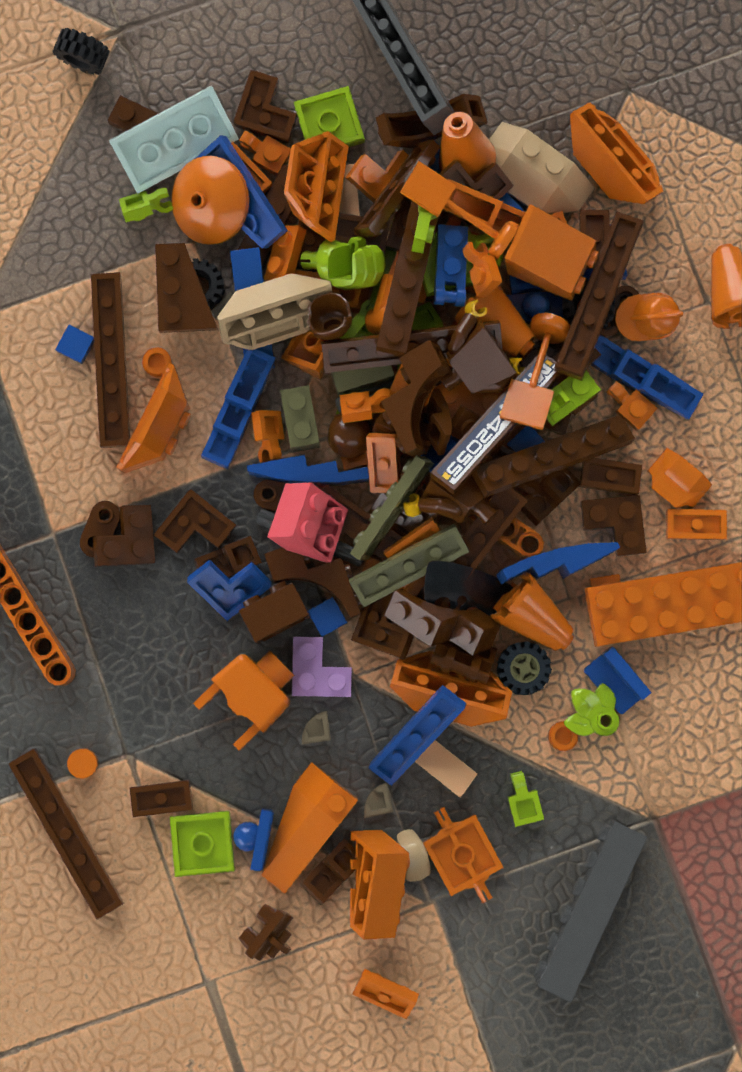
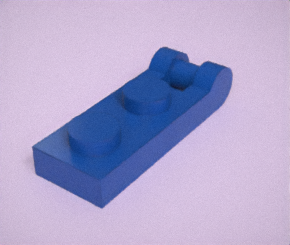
M438 225L434 305H444L445 302L454 303L457 307L465 306L467 259L464 257L463 248L468 242V227ZM445 285L455 286V291H446Z

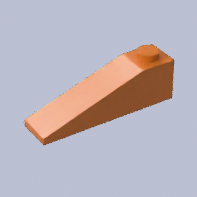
M312 762L293 785L262 872V876L283 893L287 892L358 801L356 796Z

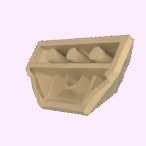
M501 122L489 139L496 151V163L514 185L507 193L527 208L531 204L550 215L559 211H563V213H578L595 190L573 161L528 129Z
M291 273L235 291L217 316L222 342L227 345L232 344L240 348L255 350L306 333L310 330L307 323L309 319L308 305L317 296L328 292L332 293L330 281Z

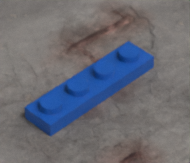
M442 685L370 762L368 769L392 786L465 709L466 702Z

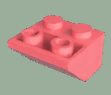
M311 482L285 484L267 537L288 551L331 563L348 509Z

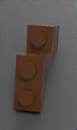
M463 93L448 100L454 112L468 114L478 127L488 123L480 96ZM416 111L383 113L376 117L379 137L383 145L415 148L419 142L431 139L436 140L442 137V131L433 135L422 123Z
M430 339L399 357L403 368L400 369L401 374L410 385L381 401L385 409L382 412L383 417L390 428L394 427L398 436L395 438L398 448L403 454L406 453L412 457H416V455L421 456L426 453L420 430L421 414L425 401L434 386L451 372L439 345Z
M283 547L264 554L274 583L300 580L317 584L327 589L341 602L350 619L361 615L359 609L363 608L349 583V579L354 577L349 563L343 564L342 559L339 558L331 561V563H325L307 570L306 565L311 564L309 557L288 551Z
M402 588L394 591L384 615L430 647L450 640L472 656L491 649L501 626L480 609L455 610L441 607L415 597Z

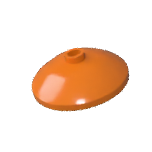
M202 156L190 161L179 172L173 185L171 198L173 214L180 229L190 239L198 243L214 245L230 240L242 228L249 210V192L243 175L234 164L221 157ZM199 196L201 197V203H200V205L198 204V197H199Z

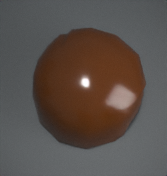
M328 292L317 296L308 305L309 319L307 323L310 331L318 339L332 341L343 337L352 325V312L349 303L341 294Z
M342 412L335 415L329 425L327 434L328 444L331 450L341 457L354 458L362 455L367 451L366 436L372 433V426L369 420L343 423Z

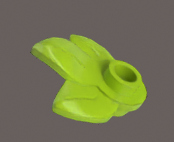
M601 683L595 690V693L591 690L580 688L571 691L572 703L577 713L569 716L564 721L565 726L571 732L580 736H588L592 733L600 736H609L616 732L619 727V716L614 710L616 698L613 691L607 685ZM602 716H607L610 720L607 727L601 724Z

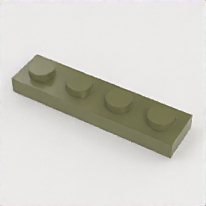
M418 455L407 461L402 470L404 474L399 482H395L390 486L386 493L387 499L382 507L379 506L373 511L369 518L371 523L367 529L361 531L354 539V548L350 552L351 555L358 560H369L403 511V503L409 502V496L416 492L435 464L425 456Z
M454 523L349 579V583L362 606L365 607L423 577L429 562H451L468 553L469 549Z

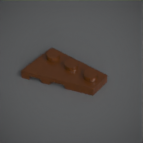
M185 243L155 244L159 333L218 330Z

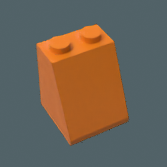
M529 204L504 259L508 275L572 301L575 293L581 294L587 278L583 276L588 267L593 268L599 252L596 251L595 239Z

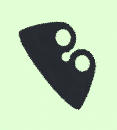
M431 561L428 563L425 573L424 601L434 604L437 599L447 597L450 600L449 608L456 609L458 598L465 596L466 602L460 606L459 610L476 607L491 616V614L497 612L493 609L494 605L504 594L510 592L513 587L508 583L501 585L497 577L477 569L471 574L474 568L447 561Z

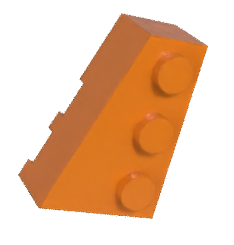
M383 830L351 831L350 840L356 841V859L350 860V869H356V888H350V927L363 940L395 938L397 926L400 923L401 901L405 894L406 871L410 865L409 852Z

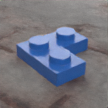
M208 560L187 577V583L226 621L236 615L240 609L244 608V601L255 595L260 596L272 587L271 580L253 562L229 579L211 560Z

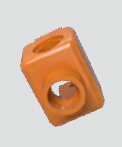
M270 650L257 663L248 655L240 654L211 678L214 683L193 704L199 710H202L222 690L226 696L227 705L236 715L247 717L254 723L233 744L240 751L260 731L265 733L289 707L290 698L282 688L295 675Z

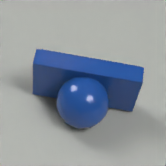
M532 291L524 294L507 295L527 324H530L532 317L538 313H552L564 318L562 311L563 297L556 294Z
M263 808L261 810L259 825L252 822H244L239 824L234 831L233 840L240 850L245 852L254 850L250 870L261 871L264 868L274 817L272 809Z

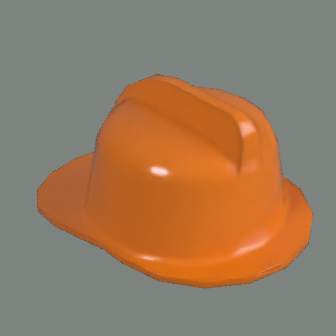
M665 293L638 294L627 297L620 303L616 310L615 322L622 336L631 341L658 340L669 337L676 330L680 317L683 316V311H680L673 298Z

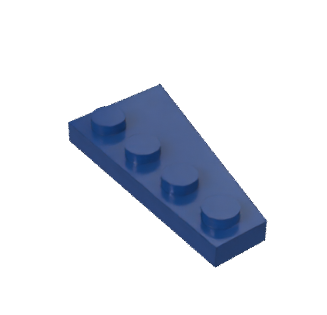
M220 135L196 157H221L230 161L241 172L249 192V210L241 229L261 248H269L288 231L227 136Z

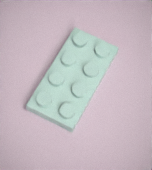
M209 86L110 139L109 142L138 194L181 171L187 163L194 160L220 135L227 136L231 143L239 140L213 87Z

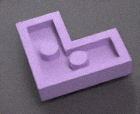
M293 637L292 673L295 676L292 678V696L351 697L352 667H322L323 637Z

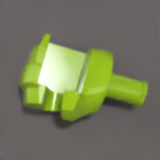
M360 236L350 238L348 243L326 240L319 246L318 252L304 251L301 255V260H310V262H301L302 268L306 270L317 269L321 279L329 280L331 286L343 290L367 288L377 285L386 268L384 252L377 245H367L366 239Z

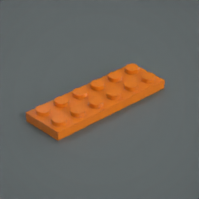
M742 562L584 589L595 647L742 622Z

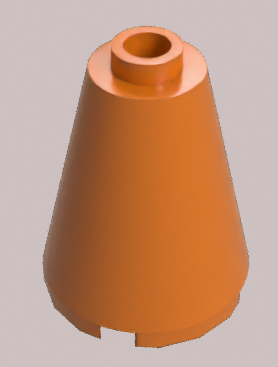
M455 112L445 119L439 153L440 170L442 172L455 160L461 164L472 180H475L490 164L496 163L495 148L468 114Z
M732 244L719 246L711 256V319L714 326L722 329H730L729 324L738 322L739 327H742V252L739 247Z
M498 285L487 297L475 296L473 298L471 296L465 302V306L468 302L478 299L475 311L478 313L479 309L487 308V314L477 318V322L480 320L482 322L499 320L502 350L515 358L520 355L526 357L536 345L533 342L535 335L501 286ZM465 306L461 307L455 316V323L457 325L465 314Z
M528 572L520 575L519 577L523 581L518 585L514 582L510 584L513 589L498 600L493 607L497 614H491L490 617L496 623L498 622V624L554 651L560 648L562 650L566 649L574 638L572 635L573 627L534 576Z

